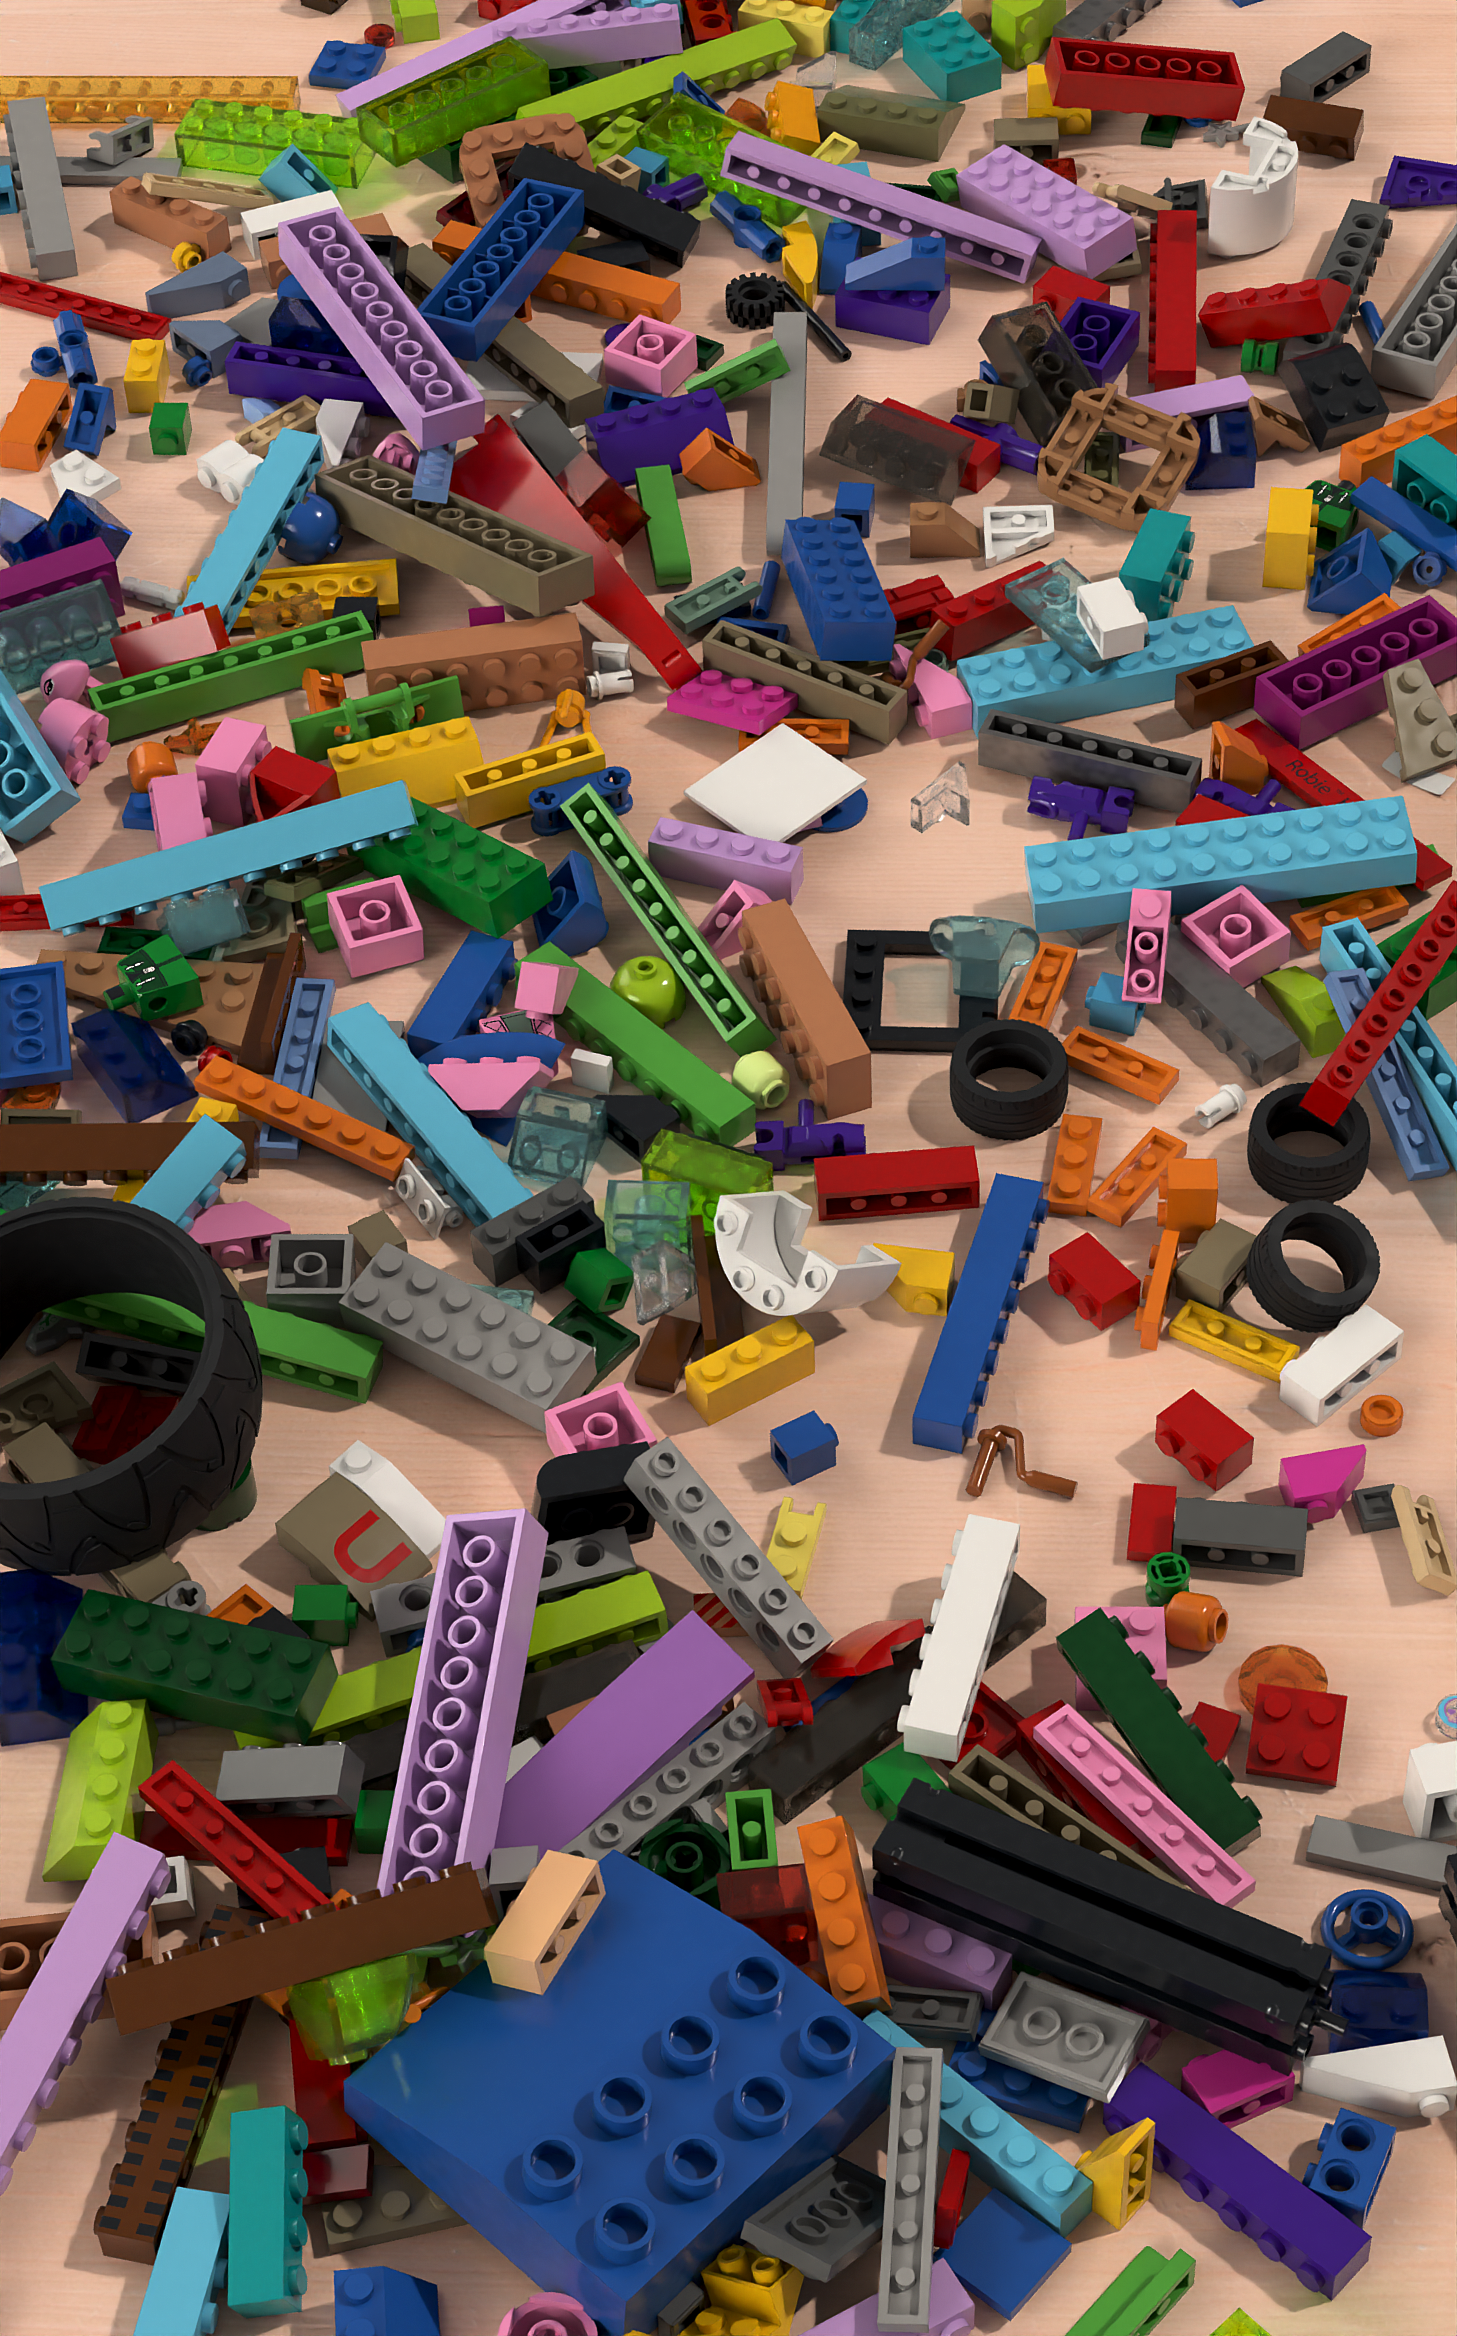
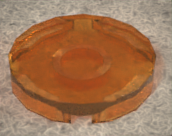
M1284 1644L1265 1646L1251 1653L1242 1664L1238 1678L1241 1702L1252 1715L1254 1713L1258 1683L1327 1693L1328 1688L1325 1668L1317 1658L1302 1648Z

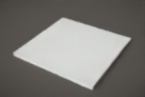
M782 723L684 790V795L739 834L783 843L866 785L867 779Z

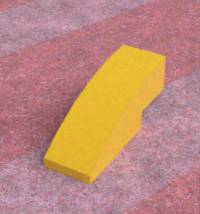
M805 220L782 226V236L786 244L785 247H782L783 275L790 286L813 309L818 292V253L813 231Z

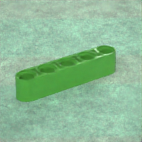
M670 465L635 468L637 494L656 586L692 583L690 557Z

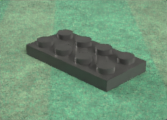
M834 2154L745 2220L740 2238L755 2245L762 2254L778 2257L797 2267L804 2276L827 2283L882 2239L886 2180Z

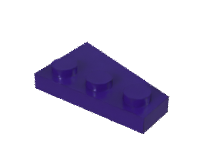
M1394 155L1379 204L1390 206L1389 209L1457 204V165Z

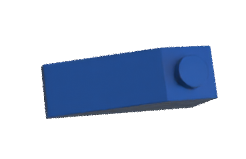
M932 236L910 238L846 264L845 290L945 291L946 238H935Z

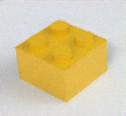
M1271 487L1262 587L1305 590L1306 576H1313L1315 555L1308 553H1315L1317 527L1310 526L1318 525L1319 505L1312 504L1313 490Z

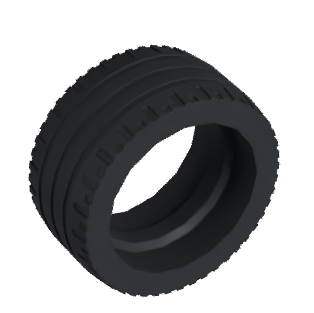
M1015 1019L989 1021L988 1023L976 1026L974 1029L972 1028L957 1042L950 1062V1097L956 1116L970 1130L997 1140L1027 1139L1041 1134L1043 1131L1048 1130L1049 1127H1052L1064 1111L1068 1096L1069 1080L1067 1055L1062 1043L1046 1028L1044 1029L1042 1026L1030 1023L1029 1021ZM1011 1067L1025 1069L1038 1075L1043 1081L1027 1090L1005 1092L993 1090L979 1084L976 1081V1077L992 1069Z
M1304 1082L1285 1085L1277 1088L1275 1091H1271L1264 1099L1262 1098L1254 1109L1250 1121L1247 1145L1249 1169L1257 1184L1269 1195L1271 1194L1274 1198L1289 1204L1297 1201L1300 1202L1301 1200L1307 1201L1308 1199L1334 1203L1351 1194L1364 1177L1368 1164L1371 1139L1367 1114L1355 1098L1351 1100L1334 1127L1299 1105L1312 1083ZM1312 1131L1333 1138L1344 1148L1328 1156L1309 1158L1289 1153L1277 1146L1274 1140L1290 1132Z
M1301 1200L1300 1202L1297 1201L1289 1204L1276 1213L1255 1238L1247 1258V1281L1250 1290H1252V1295L1255 1296L1257 1303L1261 1305L1260 1307L1280 1324H1284L1293 1330L1305 1331L1307 1333L1330 1331L1333 1328H1337L1339 1322L1345 1316L1353 1315L1371 1295L1380 1274L1379 1250L1370 1231L1360 1222V1219L1356 1218L1348 1210L1327 1201ZM1285 1240H1303L1322 1248L1334 1259L1340 1269L1345 1291L1341 1293L1320 1292L1302 1283L1291 1273L1283 1258L1281 1242Z

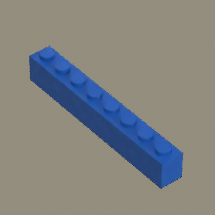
M996 1173L912 1417L913 1444L962 1454L966 1439L974 1438L979 1417L975 1412L977 1406H985L989 1391V1382H986L988 1374L995 1375L999 1361V1351L996 1349L998 1343H1006L1010 1325L1007 1316L1008 1313L1015 1314L1020 1295V1290L1017 1289L1018 1283L1026 1282L1030 1260L1027 1259L1028 1253L1036 1252L1040 1233L1037 1226L1038 1223L1045 1224L1047 1219L1049 1200L1043 1199L1044 1182Z

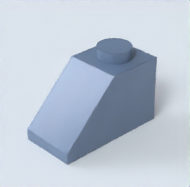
M220 320L172 321L169 323L173 351L187 361L195 356H201L204 360H210V370L213 373L212 378H216L226 372L224 361L236 341L244 342L241 334L236 329H232Z

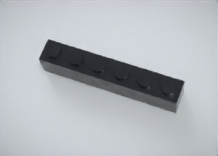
M525 142L508 172V190L514 191L523 178L584 190L585 225L621 241L640 238L647 253L680 268H683L699 239L701 221L697 220L690 213L679 212L668 207L659 199L648 198L630 186H622L609 180L599 172H591L584 169L573 160L562 159L553 155L542 146H533Z

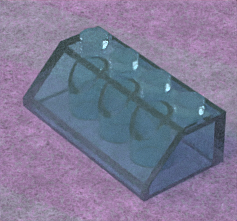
M99 579L0 612V669L16 695L40 687L42 674L47 668L60 661L81 660L88 664L90 670L117 661L110 638L122 633L103 581Z

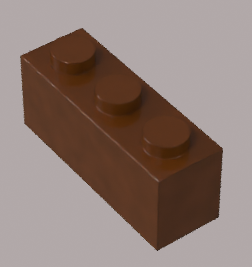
M1270 95L1263 119L1287 131V138L1290 141L1296 142L1298 151L1332 156L1338 159H1355L1364 131V110L1276 95Z
M1270 640L1176 675L1174 708L1189 726L1194 729L1254 707L1256 677L1289 662V660Z

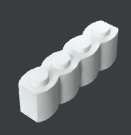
M226 440L196 459L198 467L197 476L204 487L221 493L228 502L238 506L241 502L244 488L250 486L254 479L257 465L263 463L264 459L255 454H249L237 442ZM309 488L308 492L315 493L311 488ZM305 496L301 503L306 504L309 498Z

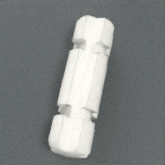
M125 576L123 581L120 582L121 593L124 597L135 599V596H137L139 601L164 607V604H166V608L172 610L182 606L185 601V593L179 589L170 588L169 591L168 586L146 580H141L140 583V579L131 576Z

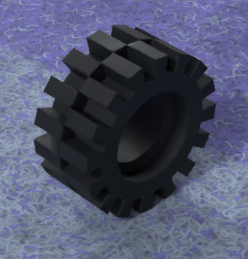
M756 272L750 273V277L742 274L739 275V280L734 278L731 280V284L726 286L727 318H730L733 324L738 322V327L744 328L746 325H749V329L755 330V326L759 325L760 329H765L767 323L773 326L774 312H785L784 287L780 280L776 281V277L773 275L767 278L766 273L756 276Z

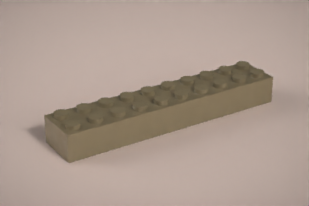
M366 455L314 474L316 494L334 506L340 516L341 524L353 529L354 532L362 533L375 539L378 543L390 546L399 553L407 554L417 559L420 563L428 564L441 570L444 574L452 575L462 580L465 584L473 585L486 591L489 595L501 598L512 606H518L536 617L550 616L553 614V611L566 606L577 605L581 600L595 595L593 555L451 491L448 493L447 504L411 499L415 475L371 455Z

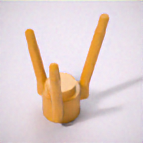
M566 689L557 696L555 710L551 712L549 724L539 747L549 744L558 723L569 728L581 723L584 733L592 732L590 725L591 714L584 709L585 699L581 693Z

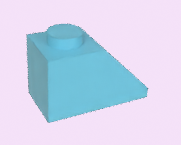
M293 143L269 163L258 179L281 202L332 190L335 194L338 190Z

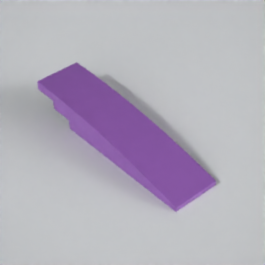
M693 1610L689 1612L593 1699L505 1783L494 1849L538 1845L540 1859L543 1858L547 1850L558 1852L685 1750L695 1737L722 1714V1706L755 1678V1671Z

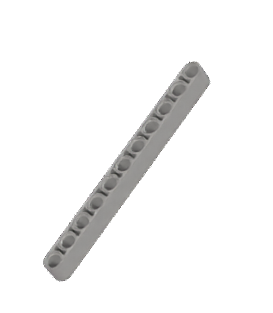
M774 312L773 339H776L778 345L781 346L791 371L771 380L766 524L767 555H781L785 520H796L799 517H803L807 312Z

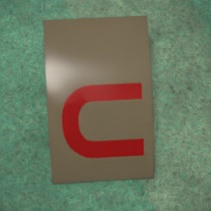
M337 1471L275 1523L279 1545L309 1566L311 1578L321 1585H348L350 1602H357L358 1612L371 1622L376 1619L370 1591L381 1589L393 1583L400 1584L423 1578L433 1569L429 1559L401 1527L374 1501Z

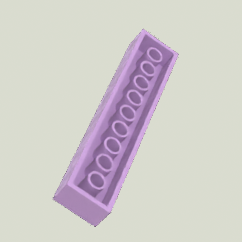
M340 207L279 222L278 242L280 258L421 450L435 448L484 433L485 399Z
M526 1508L446 1516L377 1889H380L382 1897L394 1894L392 1885L394 1883L423 1875L426 1877L427 1884L441 1880L438 1870L470 1861L473 1870L485 1868L489 1880L492 1849L495 1846L549 1534ZM475 1930L459 1936L468 1938L474 1933L478 1932L479 1930ZM452 1938L428 1945H453Z

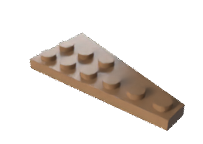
M41 949L36 964L63 961L67 998L75 1000L81 997L95 1002L96 1008L109 1011L110 1009L103 992L120 984L116 965L119 960L128 955ZM186 959L199 977L204 1005L151 1021H143L132 1005L119 1010L125 1012L128 1019L170 1033L179 1022L195 1020L202 1024L207 1031L208 1041L206 1045L212 1046L217 1043L229 1047L232 1054L239 1056L264 964Z

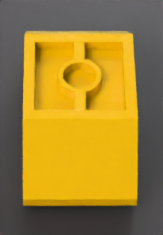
M733 2244L731 2247L722 2250L717 2258L701 2271L712 2306L699 2313L695 2321L677 2335L789 2336L804 2275L797 2267L778 2257H770L762 2254L760 2251ZM632 2330L630 2333H627V2334H625V2335H623V2336H652V2335H649V2334H645V2333H642V2332H639V2331Z

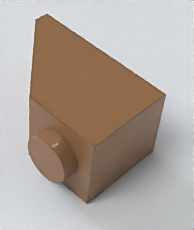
M945 502L910 503V558L980 557V529Z

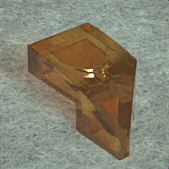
M193 717L187 722L189 726L187 730L179 736L169 735L164 739L163 743L171 752L200 756L221 722L200 726L197 718Z

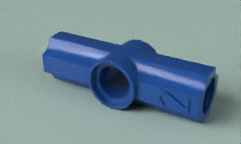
M726 190L717 193L714 200L710 203V213L733 233L735 245L741 248H750L762 260H766L768 263L779 260L782 254V247L786 246L785 240L762 221L761 210L754 205L743 204L735 195L730 194Z
M72 310L60 312L59 316L53 320V325L69 386L78 390L80 382L94 385L98 382L90 351L88 335L85 332L81 315L73 313Z

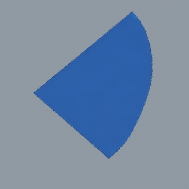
M482 1033L464 1036L441 1044L423 1054L417 1060L419 1063H424L428 1068L429 1064H443V1059L460 1058L466 1060L467 1063H480V1058L495 1057L503 1059V1063H512L517 1061V1057L531 1056L540 1058L542 1064L552 1069L565 1043L535 1033ZM451 1098V1101L458 1110L467 1114L474 1129L507 1147L534 1100L533 1098L514 1118H476L463 1111Z

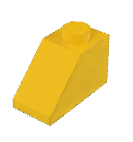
M873 1243V1246L902 1263L896 1277L886 1291L906 1312L947 1316L955 1280L954 1252Z

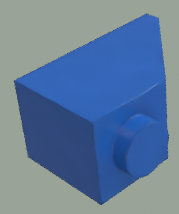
M845 222L829 223L823 246L819 294L835 295L845 278L846 264L854 262L856 257H862V230L860 225H852Z

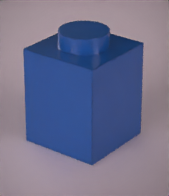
M840 482L834 508L835 517L854 520L861 537H870L875 512L874 484Z
M814 1410L770 1430L771 1458L792 1486L836 1466V1447L839 1445L838 1436L830 1423L824 1424Z

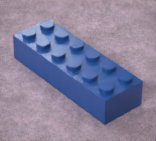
M810 517L785 520L781 559L820 661H891L896 620L854 520L843 517H835L831 520H815Z

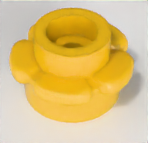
M186 241L182 242L174 249L172 262L183 273L201 263V255L199 254L201 249L197 244H190Z

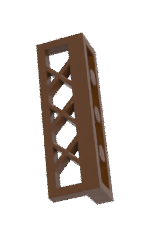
M290 932L285 953L267 952L237 1060V1065L256 1074L274 1075L296 978H303L306 969L302 933Z
M691 1215L692 1251L704 1357L744 1338L740 1296L733 1289L723 1270L717 1250L716 1235L705 1236L703 1216Z

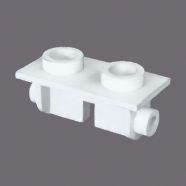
M405 1158L397 1179L395 1191L433 1239H438L441 1227L450 1226L454 1228L462 1223L463 1210L453 1201L449 1194L443 1195L445 1189L433 1176L429 1168L420 1165L415 1167L409 1158Z

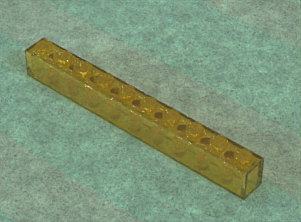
M0 76V123H4L3 115L9 114L7 101L43 96L45 97L50 123H127L125 118L136 115L143 118L147 116L153 117V124H297L301 105L298 76Z

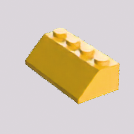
M469 716L327 749L329 768L337 772L340 798L403 780L407 784L411 797L435 809L457 803L454 783L455 773L484 765L479 741Z

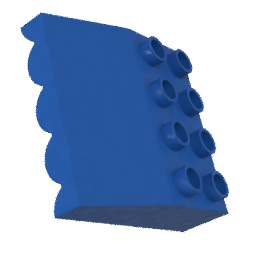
M613 1849L598 1862L606 1894L543 1995L492 1983L487 1961L484 1960L423 2012L419 2021L409 2024L344 2080V2112L352 2117L359 2126L542 2290L571 2296L584 2306L583 2311L594 2320L598 2336H623L632 2330L650 2335L658 2327L657 2315L691 2281L699 2287L704 2283L701 2271L711 2264L722 2250L731 2247L733 2244L743 2246L747 2243V2241L740 2238L745 2220L834 2154L839 2155L887 2110L896 2048L754 1931Z

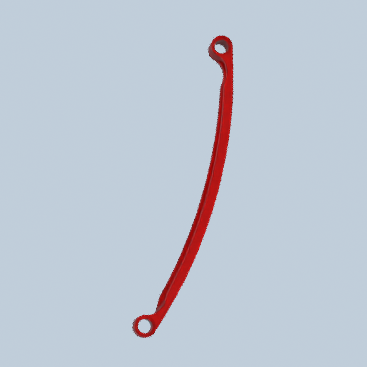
M496 414L487 421L484 433L473 436L478 445L454 462L449 491L593 555L595 595L580 602L639 648L672 690L680 689L683 685L699 676L703 671L516 434L499 414Z

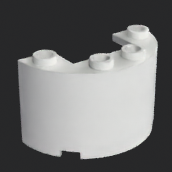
M1255 116L1243 135V145L1250 146L1249 175L1221 170L1211 186L1207 253L1219 255L1225 259H1231L1237 255L1252 254L1277 246L1288 235L1294 222L1298 168L1297 144L1295 141H1290L1287 138V131L1271 121Z
M784 1190L720 1195L714 1218L717 1250L723 1270L733 1289L751 1306L767 1314L790 1316L857 1308L868 1301H874L893 1282L902 1263L873 1245L861 1246L856 1263L847 1265H836L816 1251H809L801 1246V1242L813 1208Z

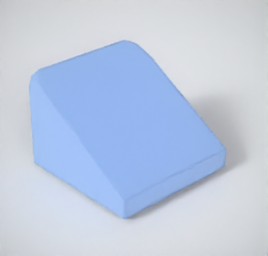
M242 399L244 418L252 424L282 408L270 399Z

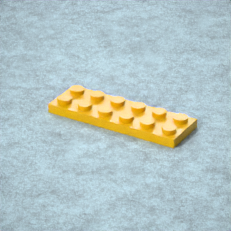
M396 558L264 569L232 628L242 629L256 626L326 621L332 619L335 599L337 597H378L381 617L400 614ZM199 575L187 576V592L191 582H195Z

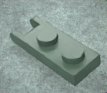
M735 567L665 604V616L685 634H688L756 598L761 594L763 587L756 581L743 586L740 581L744 579L746 572L741 567Z

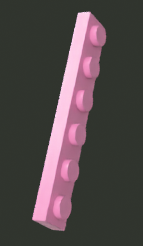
M1068 1703L1034 1727L1033 1738L1196 1894L1233 1908L1255 1891L1256 1880Z

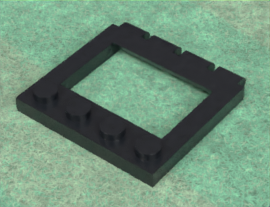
M848 930L843 1003L869 1050L953 1053L957 1042L960 1041V1038L966 1032L983 1023L996 1021L998 1019L1000 941L996 938H985V932ZM884 955L961 956L958 1028L880 1026Z

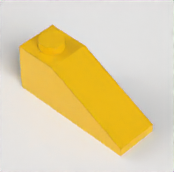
M1148 2117L1106 2138L1094 2152L1087 2150L1074 2166L1093 2182L1092 2211L1119 2231L1150 2198L1155 2122Z

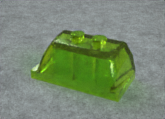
M415 1953L381 1958L285 1987L299 2036L310 2060L328 2059L330 2066L345 2065L367 2058V2048L386 2043L395 2038L410 2008L414 1975L416 1972H419Z

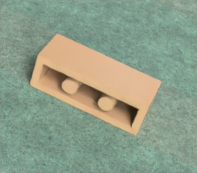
M547 1850L538 1866L530 1871L527 1883L516 1900L511 1901L506 1916L495 1933H492L486 1940L484 1959L487 1961L492 1983L540 1995L545 1993L606 1894L598 1861Z

